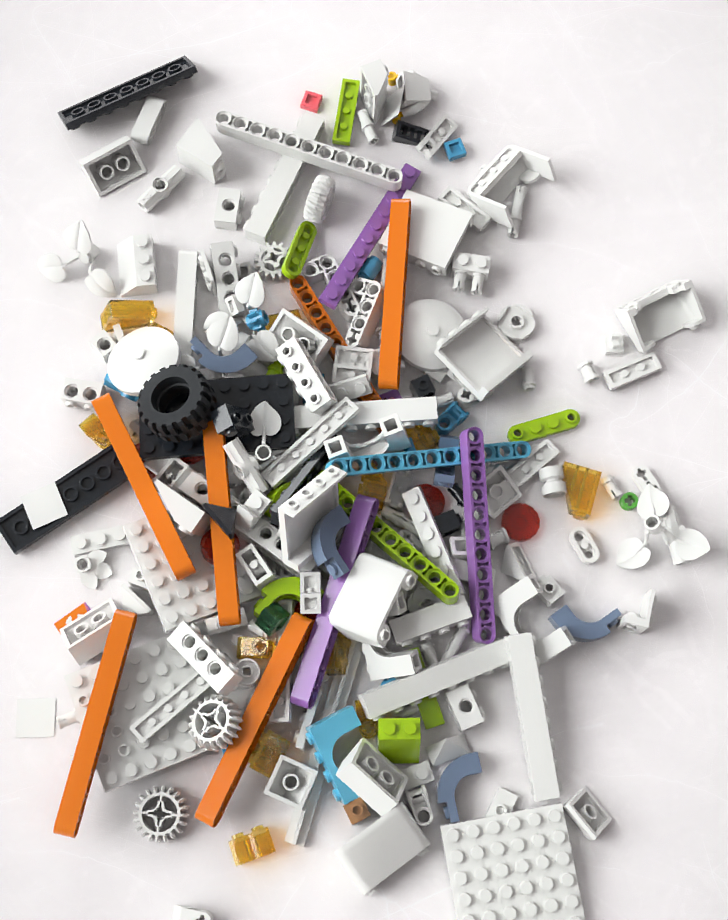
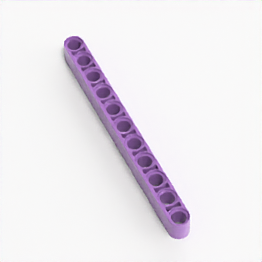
M471 427L460 434L470 611L473 616L471 632L472 638L476 643L490 644L496 638L484 438L480 428ZM469 433H472V434H473V436H474V440H473V441L470 440V438H469ZM471 452L475 455L474 461L470 457ZM472 471L476 474V480H473L471 476ZM473 491L478 495L477 500L473 498ZM475 510L479 514L478 520H476L474 517ZM476 530L480 533L479 540L475 537ZM477 550L481 552L480 560L476 556ZM479 570H481L483 574L481 579H479L477 575ZM480 590H482L484 593V597L482 600L479 597ZM481 610L485 612L483 620L480 617ZM483 630H485L486 632V638L484 640L481 637V633Z
M358 494L355 498L349 516L351 522L346 525L338 549L340 556L350 571L357 557L365 551L379 508L378 499ZM350 571L334 580L332 575L329 577L321 601V614L316 616L290 695L291 704L312 709L316 702L338 634V630L329 621V615Z

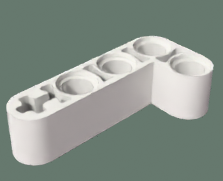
M325 254L305 263L302 269V276L308 284H315L324 280L325 284L328 285L339 266L333 256ZM330 264L331 266L326 268L323 265ZM309 271L315 272L313 275L306 274ZM349 286L345 293L348 297L342 298L337 306L343 318L347 322L352 323L359 303Z
M356 278L351 283L350 288L361 301L345 337V342L347 346L368 348L383 311L385 288L379 282Z

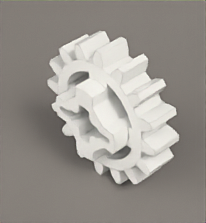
M273 241V245L266 242L265 248L260 246V252L256 251V258H254L255 269L259 270V275L265 274V280L269 277H272V281H275V277L282 280V275L284 274L281 267L289 247L283 248V243H280L278 246L275 241Z

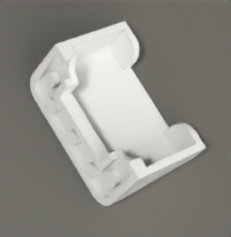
M692 280L671 281L615 309L618 319L639 352L643 353L654 350L655 342L683 328L697 329L701 327V323L707 321Z
M361 553L357 557L330 612L329 621L331 625L348 639L385 648L391 636L390 628L385 624V621L401 588L407 591L411 590L415 586L418 576L409 569L374 555Z
M400 802L334 853L362 894L368 893L370 896L379 889L378 884L414 856L418 854L421 857L430 850L428 846L431 843L404 803Z

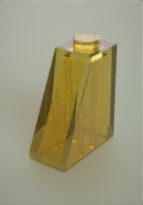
M109 300L100 315L102 330L113 332L112 326L118 323L122 330L150 326L157 318V308L154 307V301Z
M564 461L562 466L565 477L562 481L566 482L567 487L565 498L568 514L573 515V518L577 520H587L591 515L602 472Z

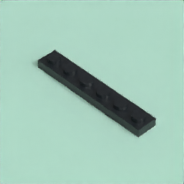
M324 445L311 456L307 464L305 463L302 466L300 473L293 477L289 487L282 491L278 501L271 505L269 513L271 514L272 524L279 526L278 507L316 478L329 461Z

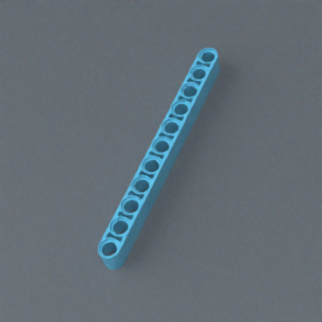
M526 441L484 444V450L487 454L485 463L526 458L531 453V446ZM518 446L522 450L521 455L517 451ZM460 447L343 457L329 461L325 466V470L336 463L341 470L347 472L345 477L461 466ZM500 448L504 450V456L500 454ZM471 452L470 457L474 461L475 455ZM446 453L451 457L450 462L446 460ZM428 454L431 455L433 459L432 464L429 463L427 460ZM409 456L413 457L414 465L409 463ZM391 458L396 461L395 467H392L390 464ZM372 460L377 462V469L371 466ZM353 461L357 462L359 466L358 471L352 468Z

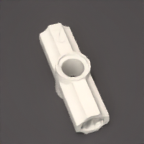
M173 165L161 177H156L152 181V186L136 200L140 208L145 212H149L161 200L167 199L170 196V191L186 177L183 170L178 165Z
M238 437L222 446L233 463L232 468L235 475L245 482L251 494L255 489H259L263 493L269 488L259 472L257 460L247 453Z
M670 505L668 512L661 516V521L670 533L679 538L681 531L685 527L681 525L676 505ZM662 532L664 542L669 546L673 564L678 566L691 562L681 559L676 554L675 545L678 542Z

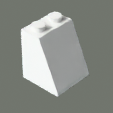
M197 118L176 144L179 161L187 168L216 184L218 180L224 177L226 172L223 154L201 120Z

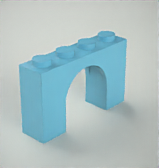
M350 705L305 728L307 731L305 737L308 743L313 745L316 750L314 756L319 764H323L325 769L323 775L328 783H332L334 798L337 802L340 801L345 805L360 796L336 776L338 768L333 761L332 751L335 742L340 736L362 725L354 707Z

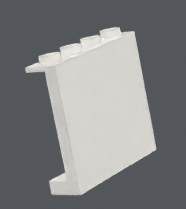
M406 190L402 199H411L408 262L414 264L419 269L425 268L430 270L435 275L447 276V267L467 228H471L474 223L473 213ZM389 224L378 243L380 252L387 256Z
M488 307L483 311L478 310L471 320L466 319L459 329L457 327L448 334L449 337H442L436 345L438 347L434 351V354L480 401L523 368L535 355L530 349L523 354L486 316L489 310Z
M329 466L278 507L283 563L299 571L314 558L311 550L313 529L324 515L339 506L338 482L347 475V472L335 466ZM346 526L337 532L335 539L344 533Z

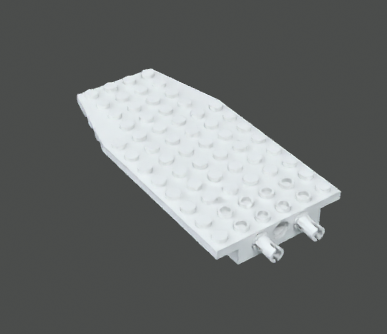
M299 605L294 606V613H300ZM270 609L261 620L254 616V611L245 612L248 624L252 619H256L265 625L270 624L272 626L273 609ZM205 621L196 624L201 629L200 634L203 637L206 635L214 642L212 646L216 650H222L226 647L237 661L244 658L256 661L260 667V681L271 659L272 638L263 640L260 635L249 631L248 625L209 636ZM170 635L128 651L96 766L105 793L207 752L205 748L198 747L197 743L192 740L193 736L188 733L192 728L188 724L192 722L189 716L195 713L193 708L199 707L198 702L204 703V697L211 698V695H221L212 687L200 695L143 745L129 729L131 725L196 672L194 667L167 640ZM307 640V642H306V644H305V646H304V648H303V650H302V653H301V655H300V657H299V659H298V661H297V663H296V665H295V667H294V669H293V674H292V689H293V686H294V683H295V680H296V677H297V674H298V671H299V668H300V664H301V661H302V658H303V655H304V652H305V649H306L308 640ZM208 653L205 655L204 661L207 659ZM100 662L64 676L75 708L72 712L56 717L60 729L77 722L82 727ZM326 671L321 685L329 679ZM237 685L227 696L239 706L238 709L242 712L239 716L240 718H242L257 685L249 689H243ZM70 755L71 761L73 760L74 755Z

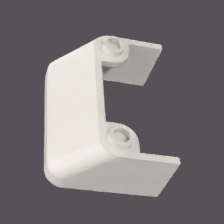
M509 145L473 181L467 191L472 201L488 214L492 221L512 229L514 224L508 208L501 203L520 182L532 184L540 176L555 181L557 178L550 158L516 145Z

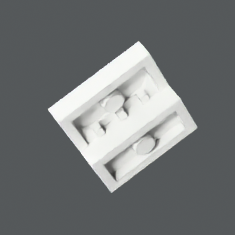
M336 345L332 383L366 373L370 381L374 349Z

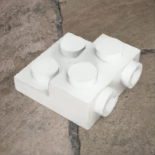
M490 464L485 467L488 514L492 519H495L523 495L501 464ZM473 491L472 495L474 499L477 500L478 495L475 491Z

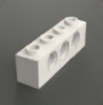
M233 241L210 243L219 311L227 312L231 316L225 299L228 294H235V288L239 282L238 275H241L240 265L236 264L235 257L238 256L237 246H233ZM224 257L229 258L231 264L223 266L220 260ZM231 276L234 282L227 285L224 283L223 278ZM244 306L245 311L233 316V318L243 317L244 312H246V306Z
M183 621L167 640L217 693L227 697L243 679L238 673L240 669L234 663L226 661L225 658L227 656L220 649L216 650L212 646L214 642L206 635L203 637L200 634L201 629L195 623L189 624ZM208 653V657H207V659L204 661V657H205V655ZM221 666V671L217 674V670Z

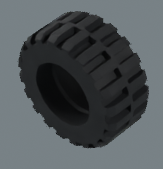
M174 364L169 365V368L163 367L159 369L160 372L153 373L150 376L151 379L149 381L146 380L143 384L144 388L140 390V399L137 400L139 416L147 427L164 441L180 442L181 439L183 441L190 440L191 436L196 437L199 435L202 429L205 430L208 427L207 423L212 421L210 412L217 408L215 391L203 374L193 366H187L186 364H179L177 366ZM189 393L186 403L180 409L171 413H165L168 404L175 397Z

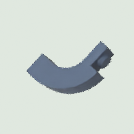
M195 336L190 341L193 344L191 349L198 356L200 354L203 355L198 362L215 372H237L250 366L258 358L246 343L231 355L218 356L211 352L198 337Z
M440 434L438 449L458 447L459 437ZM446 453V460L450 462L451 457ZM455 466L435 468L433 485L452 488L455 480Z
M341 505L324 515L316 523L311 536V550L317 566L324 563L328 573L332 575L334 580L350 571L337 551L335 544L337 532L351 522Z
M566 604L552 614L548 620L556 630L566 625L575 641L592 642L610 634L609 628L619 622L617 618L622 614L616 608L601 620L589 623L578 619Z
M478 752L465 754L455 759L445 768L438 781L436 791L437 804H446V807H443L445 819H449L450 823L460 821L454 797L457 784L466 776L482 773Z

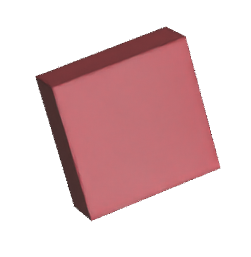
M306 90L300 108L317 113L323 95Z

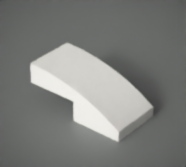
M300 571V614H321L320 571Z

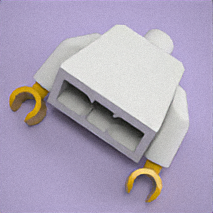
M403 70L397 75L395 72H389V86L396 85L398 90L405 85L400 106L401 112H399L397 118L392 120L393 124H396L403 116L406 118L424 110L431 100H437L438 91L430 89L428 78L421 76L414 70Z

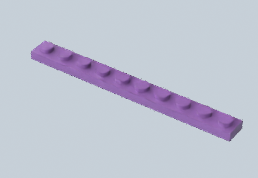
M405 163L401 169L403 174L401 188L395 192L387 191L318 300L320 303L333 310L336 309L388 226L391 199H402L406 190H411L419 178L420 170Z

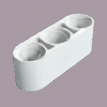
M151 95L147 96L132 129V141L148 146L151 144L166 111V100Z

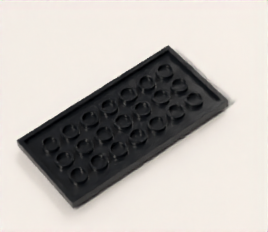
M287 373L207 380L215 391L217 408L224 404L245 408L251 415L257 405L266 401L278 412L281 418L280 430L273 436L266 435V445L270 446L271 450H285L296 442L293 381L289 379ZM189 393L175 397L168 404L165 413H171L180 409L186 403ZM139 416L140 457L144 461L205 456L203 429L196 437L191 436L190 440L183 441L181 439L180 442H167L162 438H158ZM250 432L246 438L239 440L247 452H255L256 448L262 445V435L254 436ZM225 436L226 444L236 439Z

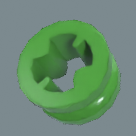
M627 492L620 498L619 504L622 509L631 511L637 507L638 497L632 492ZM628 497L631 498L630 500H633L630 506L627 505L628 503H625Z

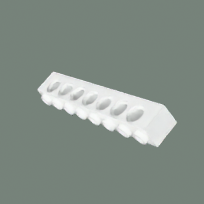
M192 471L178 490L180 494L204 510L202 505L204 503L209 504L208 493L205 495L198 493L202 490L208 492L207 478L201 473L197 474ZM230 495L231 508L237 510L238 505L241 503H239L240 501L235 496ZM262 516L249 533L235 523V535L248 544L252 543L262 554L294 576L300 577V571H316L319 566H317L314 558L299 571L284 564L282 550L277 548L281 545V537L276 535L279 527L275 528L272 526L267 518ZM263 534L271 535L269 539H263L261 536Z

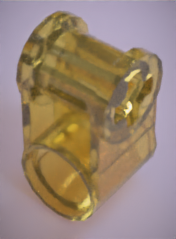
M94 413L78 425L99 448L104 450L111 445L100 419Z
M238 637L236 658H271L276 649V644L264 637Z
M355 700L356 714L362 724L359 726L360 735L366 739L373 738L377 733V721L366 718L360 700ZM366 724H370V727H374L373 729H371V733H367V730H363Z

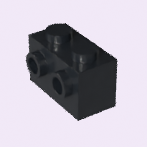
M224 404L210 412L217 434L244 439L249 435L248 433L255 430L252 424L253 419L245 408Z

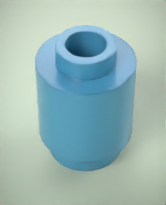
M373 255L367 258L358 272V278L374 280L382 269V261Z

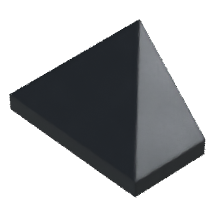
M204 503L202 506L208 515L230 540L233 539L236 510Z

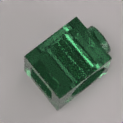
M275 601L261 611L255 624L268 636H271L283 628L291 614Z

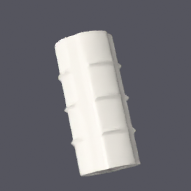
M244 607L240 608L241 624L220 627L218 615L205 618L209 636L248 625Z

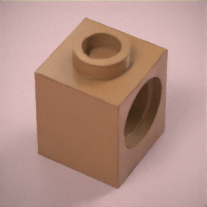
M361 797L343 805L352 825L371 816Z

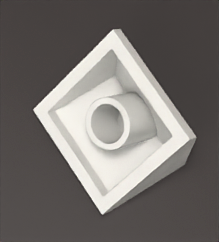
M280 754L263 793L302 810L318 771Z
M586 786L563 805V810L588 840L597 838L612 820Z

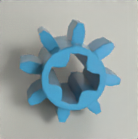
M257 308L249 310L250 314L246 317L248 328L254 331L257 330V332L266 330L265 326L269 323L267 313Z

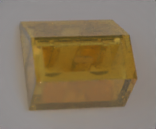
M371 461V466H372L374 469H377V467H376V465L374 464V462ZM382 474L361 475V482L363 484L359 483L357 495L361 494L378 499V510L382 511L387 481Z
M268 729L267 733L262 732L258 740L260 746L257 752L253 750L248 762L250 763V769L270 779L280 754L286 756L292 743Z

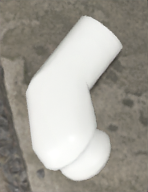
M417 704L413 706L408 705L406 707L403 706V710L397 713H392L391 711L390 713L399 718H407L418 712L419 708Z

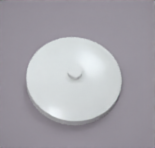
M423 299L409 304L404 310L401 357L409 365L419 370L436 372L447 369L448 367L434 354L438 347L436 344L442 337H449L448 334L457 327L459 329L460 325L464 322L463 318L453 307L439 300Z
M144 327L137 329L123 337L113 348L107 365L109 378L122 393L130 396H139L140 390L144 388L143 384L146 380L149 381L151 379L150 376L153 373L160 372L159 369L163 367L169 368V365L176 364L179 366L181 363V348L174 336L163 328Z

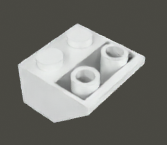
M170 458L152 481L162 498L155 484L157 479L179 492L178 488L194 470L179 458Z

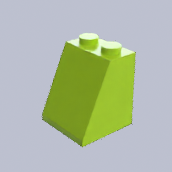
M420 718L378 719V751L391 763H419L421 743Z

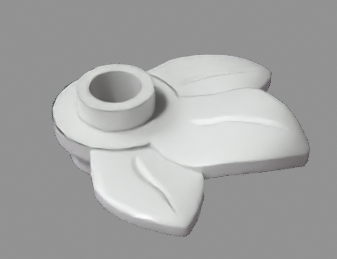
M93 550L88 555H81L76 558L74 568L80 574L81 582L86 587L96 589L98 579H105L112 575L110 566L103 562L107 556L106 552ZM84 561L88 563L85 569L81 566Z

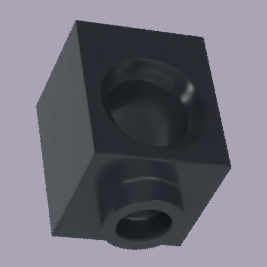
M428 374L410 381L409 389L414 398L432 397L435 395L436 389Z
M454 509L434 517L442 538L461 529L462 519L459 513H455Z

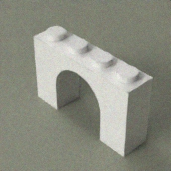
M397 413L379 419L382 432L367 442L349 444L342 435L323 442L330 461L343 457L396 453L411 447V443ZM353 461L352 468H358L357 462ZM333 464L335 467L340 469L338 464Z
M533 575L526 576L494 598L495 615L499 616L503 629L510 635L525 633L519 621L520 611L528 601L543 592ZM566 625L545 638H536L537 648H534L535 656L539 657L540 666L576 643Z
M403 590L399 592L388 617L400 615L407 611ZM362 642V653L366 658V669L371 681L413 675L422 669L417 649L392 652L386 648Z

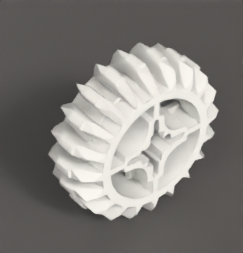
M319 175L314 180L304 207L305 220L318 225L324 221L334 198L335 179L327 175Z
M211 695V698L204 697V703L198 702V708H193L195 713L189 716L192 722L188 724L192 729L188 733L193 736L192 740L197 743L198 747L205 748L207 751H219L220 748L226 749L227 744H233V737L239 738L236 732L237 730H242L238 726L239 723L243 722L242 718L239 717L242 712L238 709L237 703L231 698L224 695Z
M165 785L161 786L160 792L157 786H153V794L149 789L145 790L148 797L140 795L139 798L143 801L142 804L139 802L134 804L140 807L139 811H132L133 814H139V818L133 819V823L140 822V825L135 829L137 831L142 828L144 829L141 837H145L149 833L148 841H152L154 836H156V843H160L162 836L165 843L169 840L168 835L175 839V830L180 834L183 832L179 825L187 826V823L182 821V818H189V814H183V810H187L189 807L187 805L181 806L186 799L183 797L178 800L177 798L181 793L177 791L172 795L174 788L170 787L168 792H166ZM159 797L157 806L153 810H145L151 800ZM166 797L175 803L177 812L167 809ZM160 808H162L163 812H166L167 814L171 815H165V817H162V820H160L159 816H156L151 813H156L157 811H159ZM145 816L152 817L155 820L156 831L147 825ZM169 818H176L173 826L162 832L165 821Z

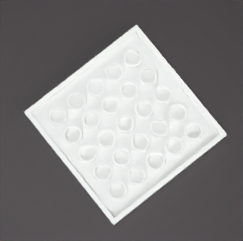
M230 488V495L238 499L234 488ZM169 510L167 512L196 569V573L180 581L176 579L147 517L123 525V530L165 633L176 630L183 621L191 624L192 622L195 623L218 614L211 525L209 524L201 537L198 535L192 537L179 529L180 525L174 521ZM234 534L236 554L249 544ZM236 557L240 605H243L263 596Z
M562 803L440 826L457 920H586Z

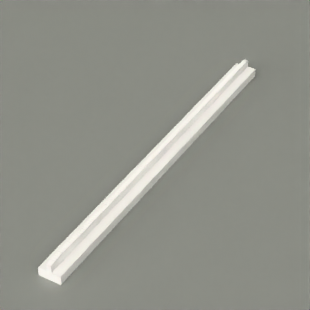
M388 540L386 542V544L393 545L395 543L394 540ZM374 543L371 555L389 561L390 556ZM345 637L321 719L346 707L362 654V642ZM312 746L307 766L317 770L318 774L302 810L294 807L284 839L285 842L301 847L305 845L325 778L323 775V771H325L323 764H319L314 756L316 752L314 746Z

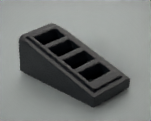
M398 120L394 126L392 141L417 146L422 141L420 140L421 134L425 137L431 130Z

